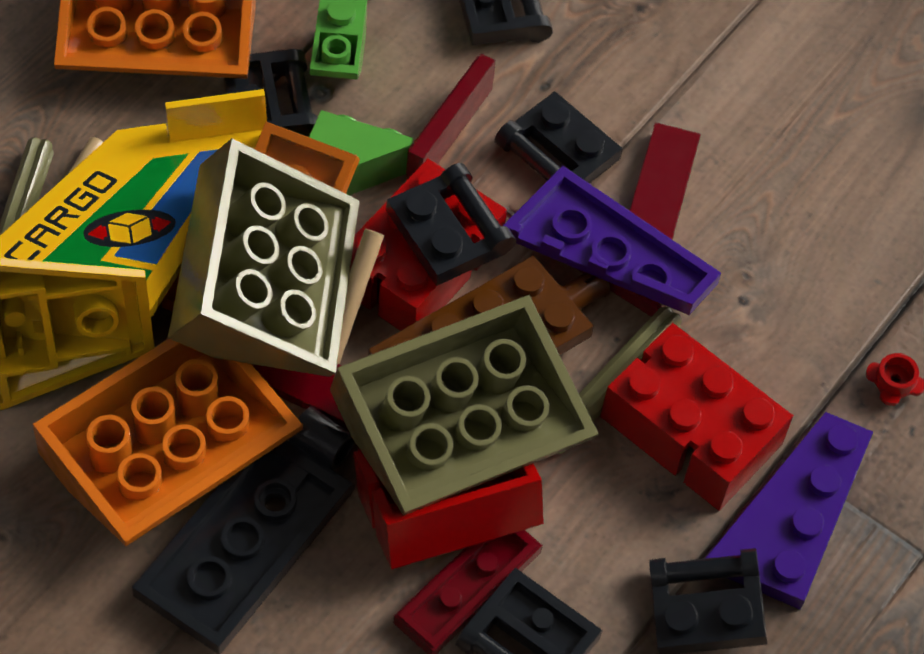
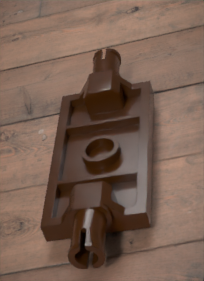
M533 255L371 347L368 356L530 295L559 355L592 337L594 325L582 313L581 309L602 297L608 296L610 294V285L608 281L601 278L595 280L596 276L584 273L561 286Z

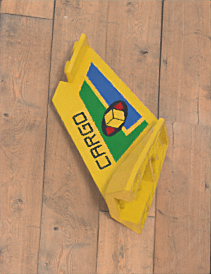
M264 89L165 102L167 126L166 123L116 130L0 235V410L10 408L135 359L155 348L151 317L180 274L200 164L231 138L255 149L264 124L267 121Z

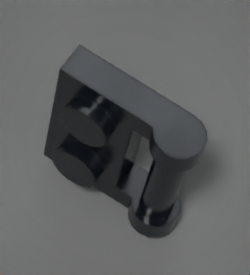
M460 0L472 46L526 38L530 42L539 43L549 39L553 34L550 18L543 14L540 0H521L525 16L515 17L511 0Z
M286 49L250 54L247 79L223 78L226 94L264 89L267 122L309 137L318 118L311 108L304 74L308 66L305 53L302 50ZM281 73L283 76H286L293 114H280L273 74Z
M556 91L515 122L512 120L505 123L494 139L495 143L504 151L512 150L546 181L561 167L527 139L529 136L570 171L589 184L621 159L623 149Z
M463 163L451 165L439 177L387 199L386 212L436 286L505 255L516 244V238L510 229L498 223L472 185L473 177ZM453 195L457 197L483 235V240L473 243L444 199Z
M756 548L740 549V555L669 563L666 562V558L649 559L659 654H683L768 645ZM743 576L744 588L670 596L669 584Z
M515 567L462 630L455 644L467 654H472L473 652L476 654H513L487 635V632L495 624L534 654H588L600 640L603 630Z

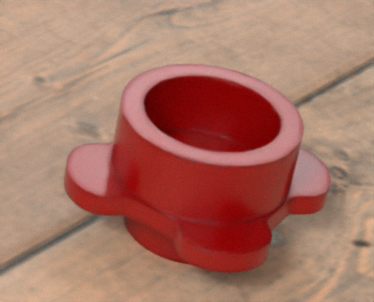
M889 354L882 359L880 364L873 362L866 369V378L875 383L881 392L880 400L886 405L895 406L901 398L909 395L920 396L924 391V379L919 377L920 372L917 363L905 354ZM891 377H895L900 381L894 382L892 381Z

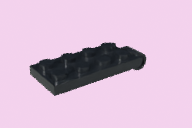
M313 406L307 408L298 418L303 424V430L289 438V441L286 440L221 483L132 586L135 598L217 654H221L355 490L354 483L333 471L347 458L355 441L347 428ZM277 497L285 502L284 508L277 512L268 510L265 503L270 498Z

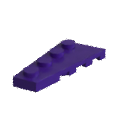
M564 166L503 225L510 229L516 238V243L687 315H690L718 285L721 272Z
M825 412L706 558L740 555V549L756 548L762 594L801 610L873 431ZM743 576L727 578L744 585Z

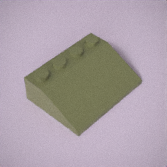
M231 138L202 162L199 167L168 338L213 358L327 377L334 375L337 367L359 200Z
M530 295L340 366L336 370L330 392L351 437L403 516L596 438L599 434Z

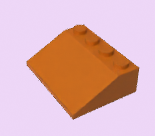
M60 0L54 67L55 69L247 79L256 0Z
M167 339L33 423V429L39 455L67 491L125 546H128L303 430V424L252 364L213 358L174 340Z

